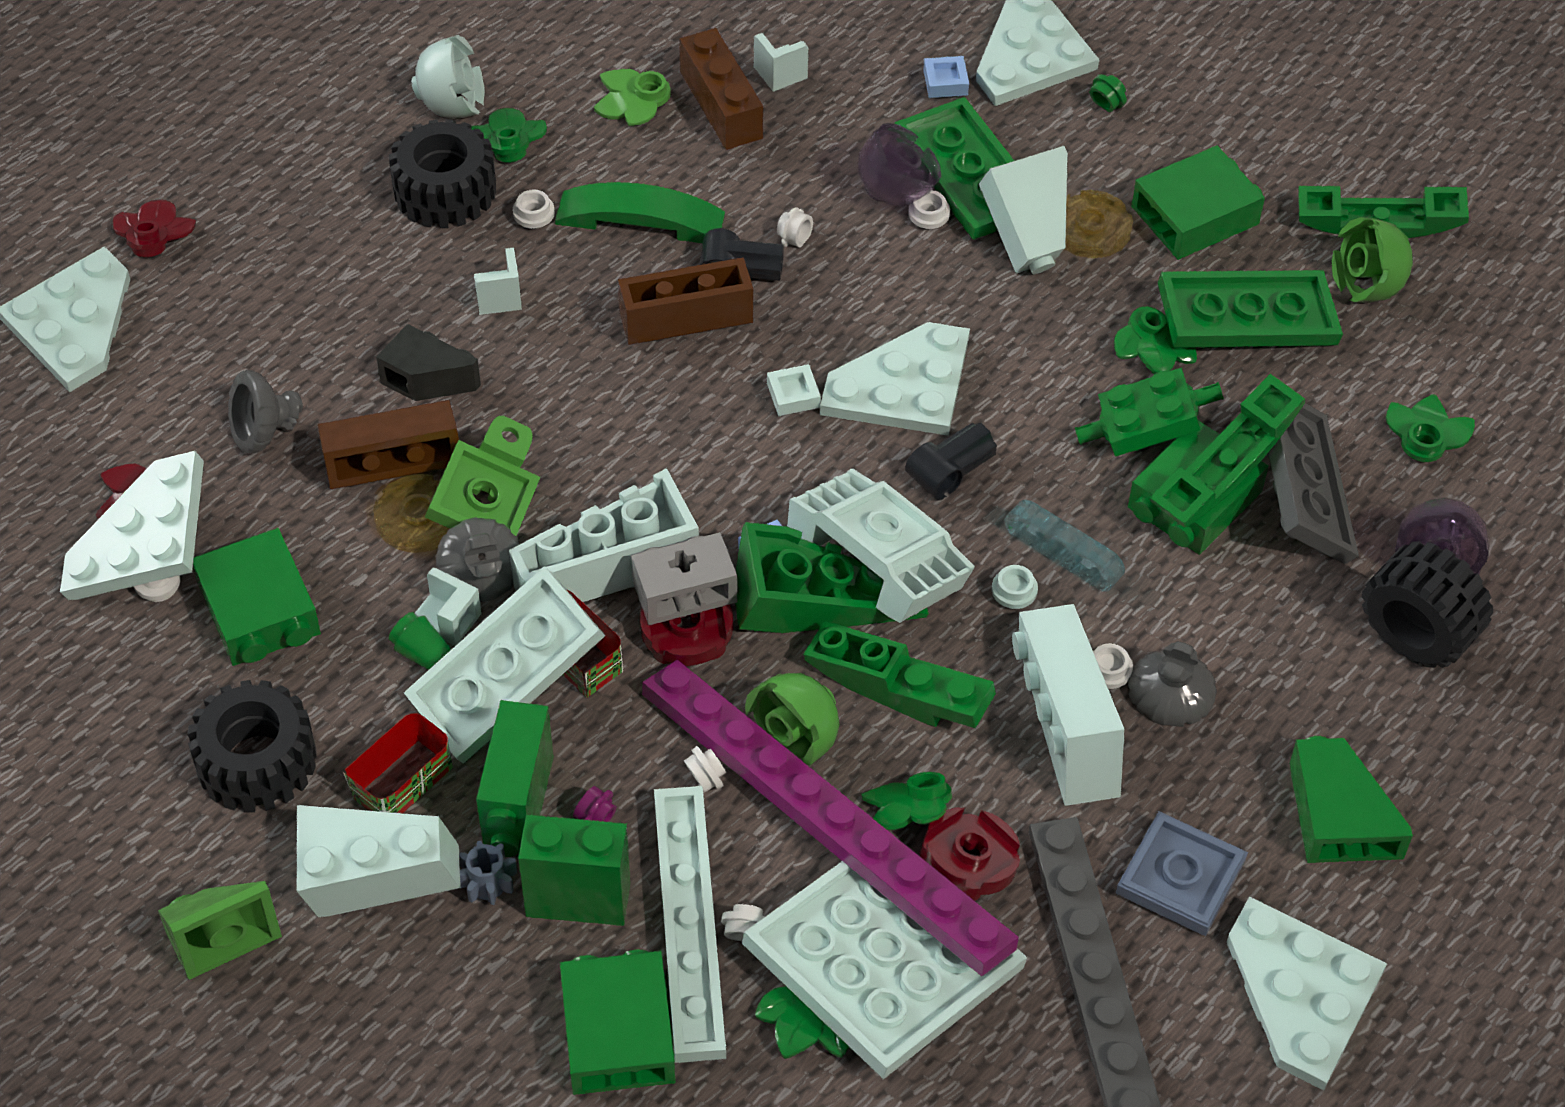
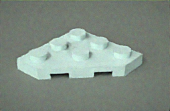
M1006 0L978 66L976 82L992 103L997 106L1098 69L1099 58L1052 0Z
M102 247L0 306V320L59 382L71 392L107 370L112 339L116 336L122 313V301L130 283L129 272L105 247Z
M927 322L829 372L820 404V415L949 436L970 329Z
M196 451L154 461L65 554L60 592L68 600H78L192 572L204 460Z
M1249 897L1231 929L1226 943L1233 960H1236L1245 981L1244 987L1258 1022L1261 1021L1270 1043L1269 1049L1276 1066L1325 1090L1384 973L1387 963Z

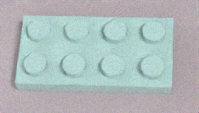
M544 566L410 686L404 694L421 715L447 735L451 753L464 764L491 739L500 700L530 704L604 638L605 635L552 572Z

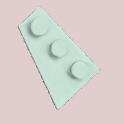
M297 805V892L318 917L342 914L460 888L459 845L439 816Z

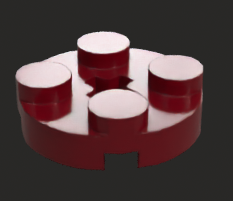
M730 604L687 615L686 617H690L692 623H698L696 626L688 629L677 626L681 624V617L648 625L643 609H641L640 627L643 642L652 652L653 657L663 664H670L679 660L685 666H693L718 659L726 651V646L732 637L733 612Z
M966 807L950 808L946 810L942 817L929 824L919 856L974 901L978 900L981 895H990L1005 889L1014 879L1020 863L1018 855L1020 843L1016 833L1005 821L990 812L981 810L979 816L963 814ZM962 847L968 850L976 848L980 851L979 856L970 855Z

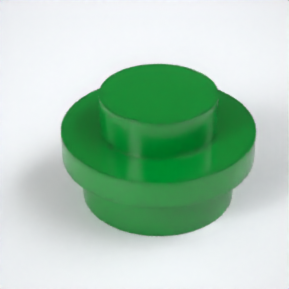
M1099 74L1093 80V86L1089 89V94L1092 100L1106 111L1112 112L1115 108L1120 109L1127 102L1126 88L1115 76Z

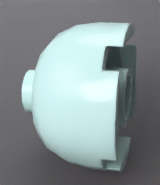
M459 35L442 39L428 46L420 54L416 65V76L412 77V88L415 96L419 100H423L424 104L436 115L449 119L477 115L480 111L475 108V100L482 105L484 103L485 89L480 67L471 66L468 55H472L474 52L466 39ZM462 94L465 98H463L462 96L457 97L456 95Z

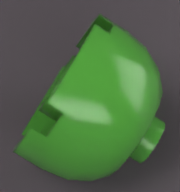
M1363 217L1350 220L1338 235V238H1344L1340 251L1333 250L1332 275L1340 292L1347 285L1353 297L1350 301L1360 303L1379 302L1393 297L1405 286L1411 274L1413 256L1408 237L1396 225L1386 221ZM1357 277L1372 278L1373 286L1365 290L1354 285Z
M802 673L778 674L755 687L747 695L745 704L746 716L753 712L757 725L806 765L810 766L833 746L840 726L836 701L832 692L817 680Z

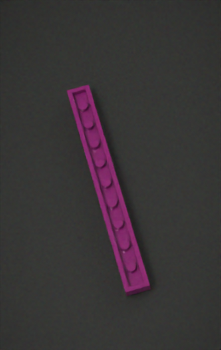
M679 660L674 661L642 682V695L704 747L708 750L711 749L716 757L981 977L1017 950L1019 937Z

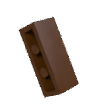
M717 28L679 38L680 72L724 148L728 150L763 139V104Z
M744 257L618 279L619 311L628 345L753 323V286Z
M450 400L318 424L330 490L446 468L459 440Z

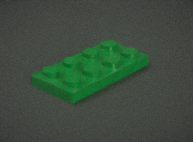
M963 97L894 122V135L935 190L945 197L950 210L970 237L975 240L998 231L979 183L989 169L1013 162L1014 159L969 101Z
M1324 270L1161 272L1158 280V287L1174 347L1339 345L1343 336Z

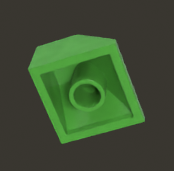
M265 881L204 889L193 895L180 896L173 900L169 906L158 910L165 932L189 980L282 937L269 888Z

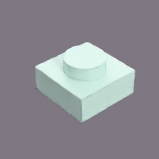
M809 364L767 373V385L778 416L820 408L821 396Z

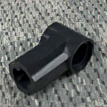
M723 228L712 229L705 234L699 265L744 257L750 278L780 281L783 269L784 244L742 241L736 233Z
M981 422L978 424L971 423L937 446L932 442L919 446L908 458L905 471L932 497L939 501L947 497L944 493L951 494L956 491L966 474L995 456L997 444L994 442L990 430Z

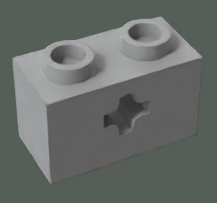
M721 533L695 536L684 542L661 548L653 547L641 553L631 555L633 584L648 625L737 603V574Z

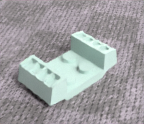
M850 469L847 473L836 476L832 480L789 500L787 527L803 532L802 539L820 546L832 539L836 540L880 576L884 582L876 608L899 623L962 589L975 567L952 544L950 535L944 528L886 482L875 483L854 469Z

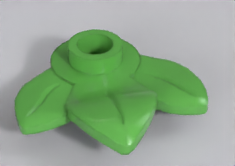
M618 69L601 73L600 79L610 93L594 106V111L607 119L625 117L629 126L644 124L656 115L657 107L662 106L669 100L671 94L670 85L662 74L655 71L638 73L632 69Z

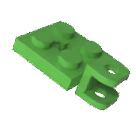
M501 415L492 421L479 448L458 440L425 514V518L450 529L466 519L475 517L495 519L498 523L506 525L511 529V533L517 536L540 480V476L520 468L532 442L531 429ZM502 432H512L516 436L517 441H506L502 436ZM481 490L488 493V500L492 503H481L476 500L473 494L478 495Z

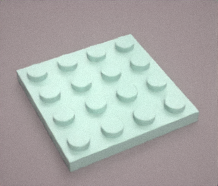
M843 861L746 930L742 944L883 1079L1024 969L1027 957L1017 948L1015 952L981 977Z

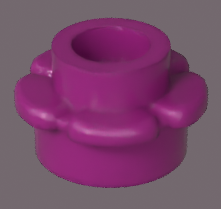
M596 786L591 787L577 804L573 818L610 822L617 809V806L612 803L613 792L611 790L604 792Z

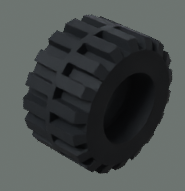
M438 119L430 120L429 124L422 125L419 123L412 126L413 131L411 132L404 131L399 136L400 141L393 143L391 147L392 153L389 154L393 192L398 209L402 213H407L408 219L413 222L422 219V226L432 227L433 223H439L440 228H449L448 223L456 222L457 226H462L466 224V218L470 217L472 220H476L481 217L480 209L487 211L491 206V200L495 199L496 196L493 151L489 139H484V133L479 129L472 130L471 124L465 122L456 124V121L446 119V122H438Z
M1420 541L1401 546L1366 583V587L1362 591V598L1364 600L1362 604L1363 611L1369 616L1367 621L1378 632V637L1384 643L1391 646L1392 650L1399 655L1402 654L1409 661L1415 664L1420 662L1429 668H1435L1437 665L1444 668L1448 667L1451 663H1455L1490 624L1493 605L1489 602L1491 599L1489 590L1482 585L1484 581L1478 573H1474L1469 568L1470 565L1465 560H1460L1452 551L1446 548L1442 550L1436 544L1427 542L1424 545Z
M251 680L240 681V687L232 689L230 684L220 688L221 695L215 697L211 694L204 700L205 709H196L192 716L194 724L188 727V738L190 741L188 745L199 782L203 790L207 789L208 795L213 801L217 803L223 799L225 808L235 811L238 804L243 805L244 812L255 813L256 805L264 804L265 811L276 808L274 801L282 798L286 804L294 799V788L303 791L308 785L306 775H313L316 768L314 758H317L315 741L307 709L304 710L303 703L297 695L291 697L289 689L282 685L273 689L270 681L261 680L259 685H252ZM265 736L275 739L271 745L257 753L244 755L230 752L238 743L251 737Z

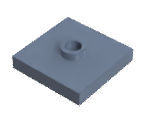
M1158 811L1119 881L1116 894L1206 936L1239 875L1248 852Z

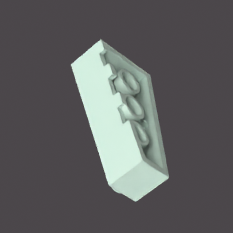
M667 468L653 475L654 482L640 489L633 485L619 493L620 499L602 509L595 505L581 512L579 521L567 527L558 524L510 549L509 555L515 591L521 588L545 566L566 590L574 593L582 602L634 587L631 555L641 553L649 548H661L699 536V528Z
M1074 604L1019 612V631L1012 633L1013 650L1016 659H1023L1026 687L1028 691H1032L1037 716L1042 725L1064 805L1121 797L1125 729Z

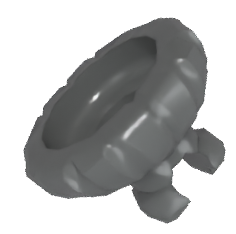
M245 370L238 373L229 392L230 399H228V417L234 442L243 453L254 454L262 451L270 444L276 428H282L284 432H291L297 423L296 419L299 418V413L303 409L299 393L285 391L282 395H275L272 386L260 373L253 370Z
M477 517L466 519L447 530V534L442 537L436 554V567L478 588L480 602L494 600L511 590L514 584L509 550L520 545L518 538L511 533V529L503 523H498L495 519ZM479 554H483L485 556L484 561H480L478 559Z
M1180 641L1171 643L1161 651L1151 652L1140 659L1133 667L1127 686L1131 702L1137 705L1136 710L1152 722L1163 726L1183 727L1185 723L1191 725L1199 722L1213 708L1217 694L1216 681L1212 672L1208 670L1205 663L1198 659L1197 652L1193 646Z

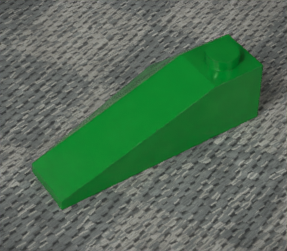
M745 522L743 525L736 566L737 603H735L739 629L789 633L819 630L824 621L845 627L895 621L876 608L884 580L860 560L841 554L842 547L830 542L823 547L801 538L803 532L787 526ZM928 608L905 620L926 618L929 614Z

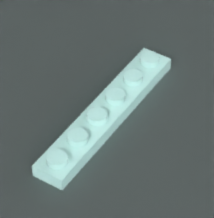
M703 787L654 789L675 1063L726 1059Z

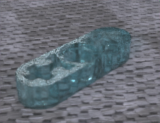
M1021 500L1005 516V526L1013 537L1052 561L1058 559L1061 561L1060 566L1100 591H1109L1125 573V566L1115 552L1032 501Z

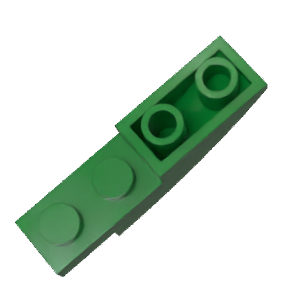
M824 621L803 654L806 662L847 689L933 727H936L942 718L976 728L996 694L993 681L912 658L909 656L906 644L828 621Z

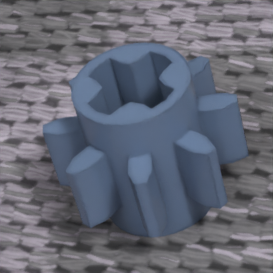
M478 841L477 846L471 849L468 854L460 852L459 861L462 868L460 869V887H467L469 902L472 903L479 898L488 900L491 905H495L496 897L501 895L503 891L513 893L511 876L517 874L516 860L513 858L505 859L503 844L500 843L495 847Z

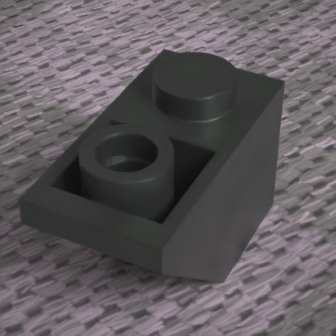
M406 324L376 356L380 383L414 401L477 391L481 386L477 358L467 350L457 349L439 340L433 333L421 331L409 324Z

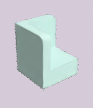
M763 33L754 36V68L773 92L807 79L808 46L804 41L790 46L787 44L775 49Z
M514 248L505 249L507 270L474 274L480 315L522 310Z
M433 567L427 574L430 595L415 614L419 617L425 615L447 643L456 646L481 615L478 588Z

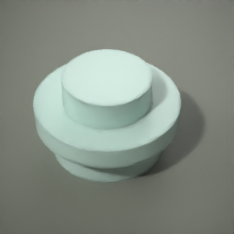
M1020 565L1006 566L993 579V597L1004 607L1021 609L1029 606L1036 599L1038 584L1031 571L1026 567Z

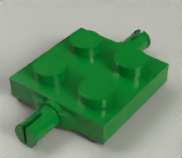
M1182 367L1172 371H1162L1150 378L1128 385H1118L1109 391L1098 394L1102 408L1100 420L1075 427V431L1080 445L1105 437L1110 442L1114 455L1117 457L1201 430L1197 419L1199 407L1224 400L1219 382L1193 390L1186 382Z

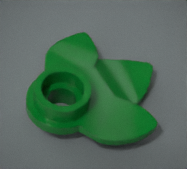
M507 107L492 112L489 116L488 124L472 126V130L479 129L484 133V139H489L495 158L501 162H515L524 158L527 154L526 149L529 147V143L542 138L547 132L545 120L526 121L524 114L520 110Z
M1143 306L1135 309L1128 320V325L1120 329L1114 338V348L1119 359H1130L1139 356L1154 375L1162 371H1171L1176 360L1184 364H1194L1197 360L1195 347L1173 346L1166 316L1153 307Z
M1434 394L1419 401L1412 409L1402 404L1391 402L1386 413L1387 424L1402 439L1401 445L1404 452L1412 459L1420 462L1436 461L1443 456L1445 450L1463 447L1471 439L1475 428V420L1473 418L1455 417L1449 419L1442 403Z
M922 772L911 776L907 783L886 784L864 792L861 796L862 800L880 808L873 819L886 830H895L905 827L912 821L924 825L942 817L947 810L946 803L952 798V789L946 783L945 776L941 773Z
M787 986L769 991L759 1002L755 1017L763 1022L776 1024L775 1039L780 1054L784 1059L801 1053L817 1041L828 1052L839 1058L843 1057L848 1051L849 1046Z

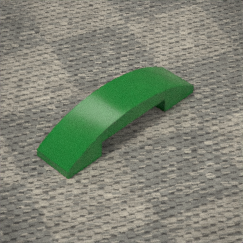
M606 182L582 185L563 191L555 225L596 230L599 220L677 230V240L703 243L704 236L708 231L722 228L725 211L700 198L673 189L640 183Z
M1299 186L1298 188L1299 222L1332 234L1339 235L1341 229L1350 220L1360 217L1375 218L1392 223L1401 229L1408 238L1444 232L1467 224L1469 220L1467 187H1424L1423 198H1341L1340 186Z
M1269 374L1240 404L1241 413L1186 470L1180 466L1150 497V502L1184 528L1197 521L1230 494L1261 462L1293 422L1305 404V398L1275 376Z

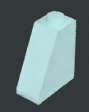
M1065 146L991 168L979 183L1016 274L1029 269L1032 274H1038L1052 268L1055 265L1054 260L1065 249L1067 151Z

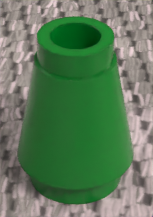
M410 612L402 617L389 635V641L394 644L395 652L427 670L432 668L452 650L425 615L419 617L414 612Z

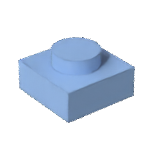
M964 56L924 59L923 71L929 98L968 95L969 81Z

